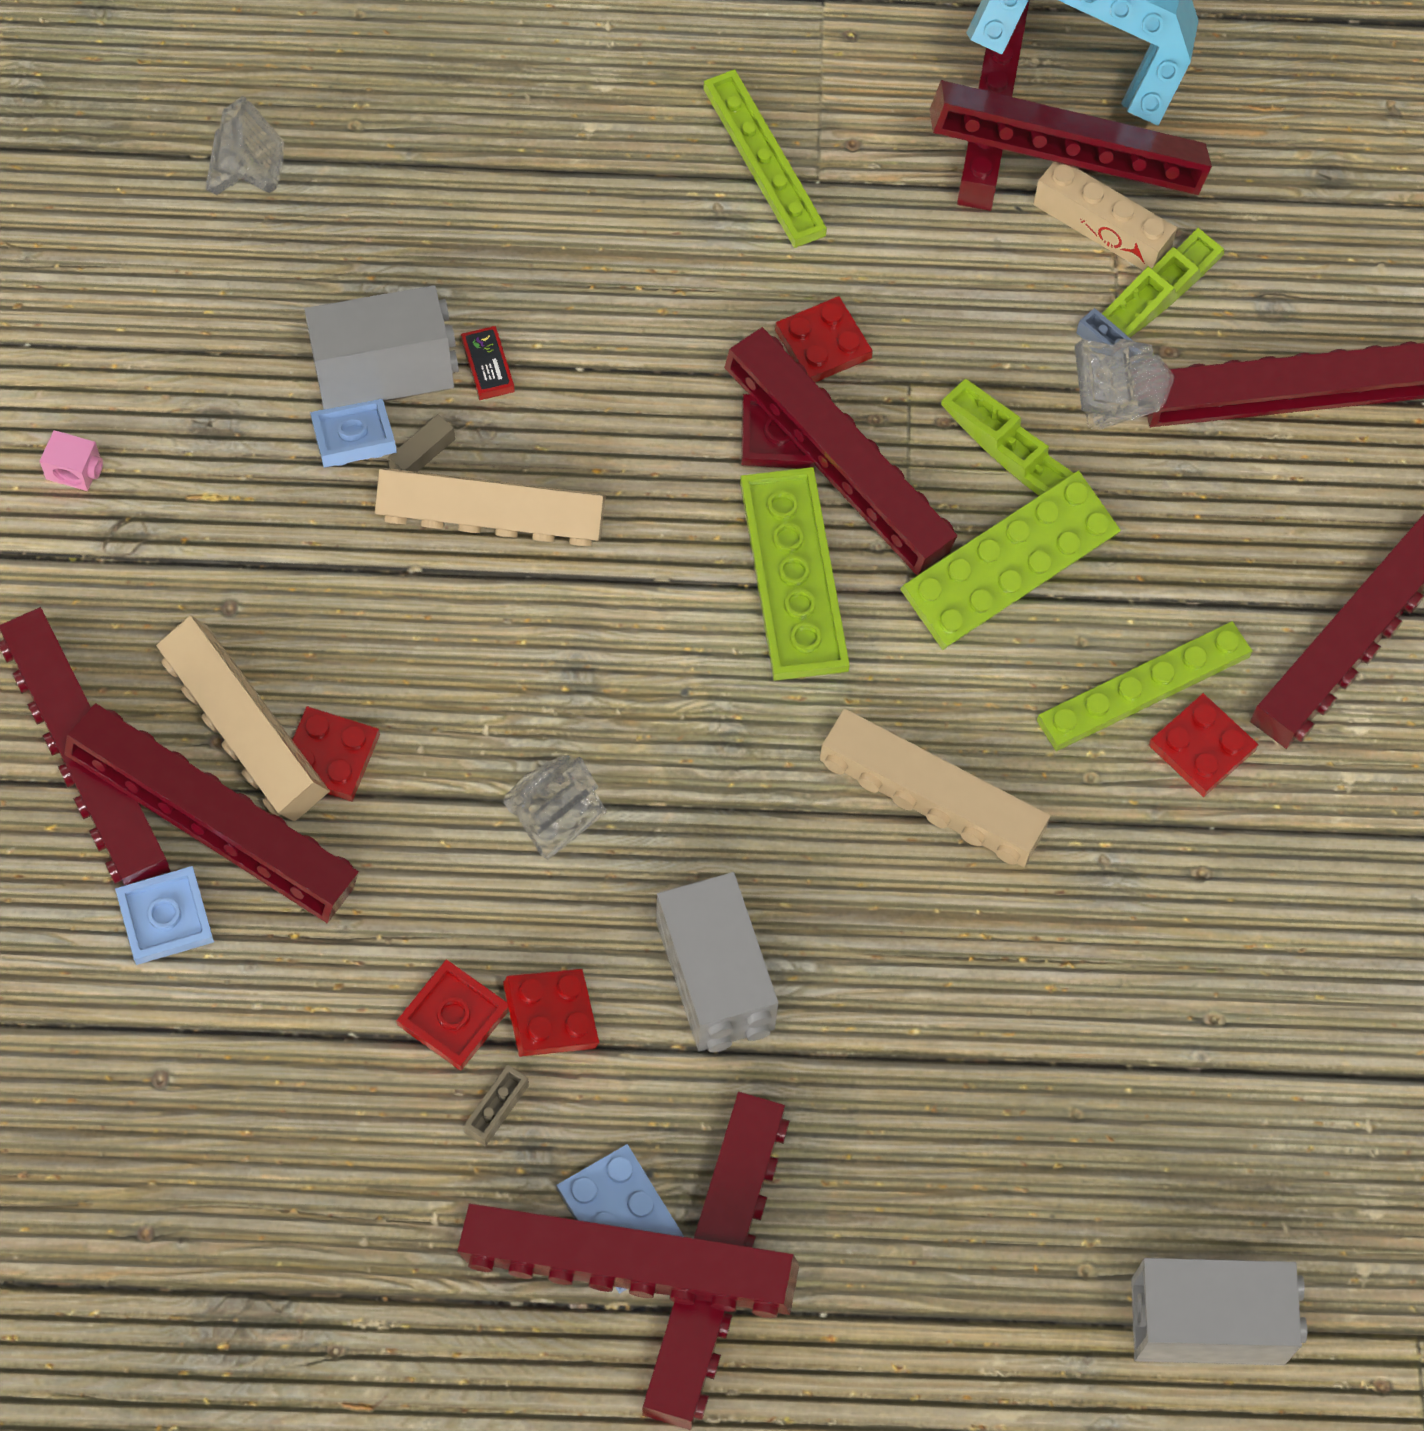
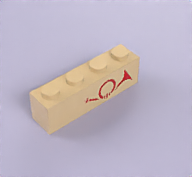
M1053 162L1038 181L1034 206L1143 271L1148 266L1152 269L1172 248L1177 231L1176 226L1078 168Z

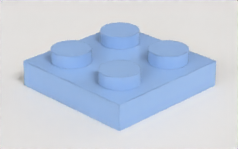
M383 399L310 412L324 468L397 453Z
M193 866L115 888L136 965L214 943Z

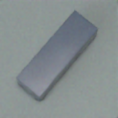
M1095 308L1079 321L1076 333L1123 374L1126 375L1141 362L1144 350Z

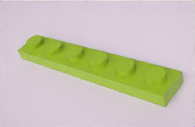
M734 69L704 80L703 89L793 247L797 248L825 237L827 227L736 70Z
M1231 621L1039 714L1037 722L1057 752L1250 658L1252 649L1234 622Z

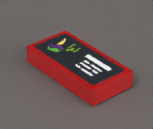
M496 326L462 333L461 341L479 401L515 392L512 376Z

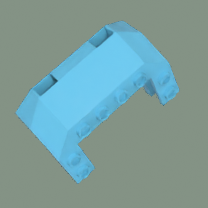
M981 0L966 34L971 41L1003 54L1028 0ZM1058 0L1151 43L1121 104L1127 108V112L1159 126L1191 62L1199 22L1193 1Z

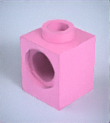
M53 430L40 459V464L46 480L88 491L92 480L98 479L101 474L103 459L100 457L96 442Z

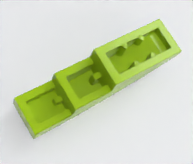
M1197 228L1177 249L1172 247L1152 269L1148 266L1112 302L1102 315L1131 338L1192 287L1224 255V248L1201 229Z
M966 378L941 400V405L991 457L1038 496L1074 474L1048 455V445L1021 427L1020 416Z

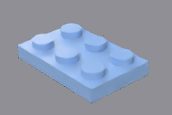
M628 1144L556 1185L557 1191L575 1220L684 1237ZM615 1287L619 1294L627 1290L626 1288Z

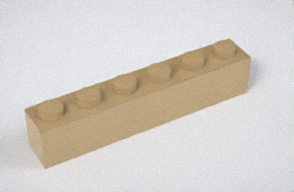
M382 468L379 469L375 514L385 515L384 522L406 524L407 518L422 520L421 526L443 529L445 522L459 524L458 531L480 533L481 527L495 528V535L517 538L518 531L533 533L532 540L554 542L555 536L570 537L569 544L591 546L592 540L599 541L601 539L606 494Z
M190 615L156 645L165 657L161 660L163 666L175 678L179 676L184 683V686L181 687L184 695L193 704H199L203 709L204 713L201 715V718L215 733L219 731L224 738V741L221 743L222 747L229 756L236 761L239 759L245 767L242 771L243 776L254 788L262 790L266 796L262 801L272 814L277 816L283 815L295 822L330 792L207 625Z
M845 708L822 744L820 761L824 762V765L830 771L840 775L847 774L858 780L859 784L866 790L871 792L879 791L889 796L899 807L905 810L913 809L925 815L929 822L939 828L948 827L961 834V837L969 844L978 847L982 845L994 851L999 859L1008 864H1018L1025 868L1046 831L1051 815Z

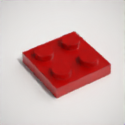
M840 296L775 323V331L791 358L804 366L808 376L814 382L872 359V348Z
M1202 693L1151 738L1148 746L1202 797H1205L1257 750L1259 744L1211 699Z
M307 706L292 741L330 790L327 794L353 802L379 739L380 732L379 728Z
M446 959L396 1021L397 1026L462 1071L509 1012V1008L505 1000Z
M583 969L509 975L503 981L519 1057L595 1049L600 1043Z

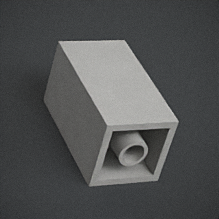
M435 285L304 308L324 410L383 399L384 401L454 388L453 373L459 372L455 350L450 351L449 348L456 347L452 325L444 324V321H449L446 299H438Z
M727 873L657 893L656 923L698 1052L709 1049V1052H719L729 1048L732 1042L747 1038L748 1041H756L767 1037L770 1031L775 1030L778 1000L735 873Z
M1144 1258L1131 1278L1135 1362L1285 1365L1302 1347V1343H1306L1307 1321L1305 1317H1300L1299 1301L1304 1299L1305 1286L1303 1276L1297 1275L1296 1262Z

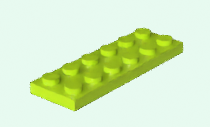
M814 467L741 475L740 486L773 680L849 672V658Z
M1078 470L904 584L900 590L941 649L944 650L1116 536L1121 529Z

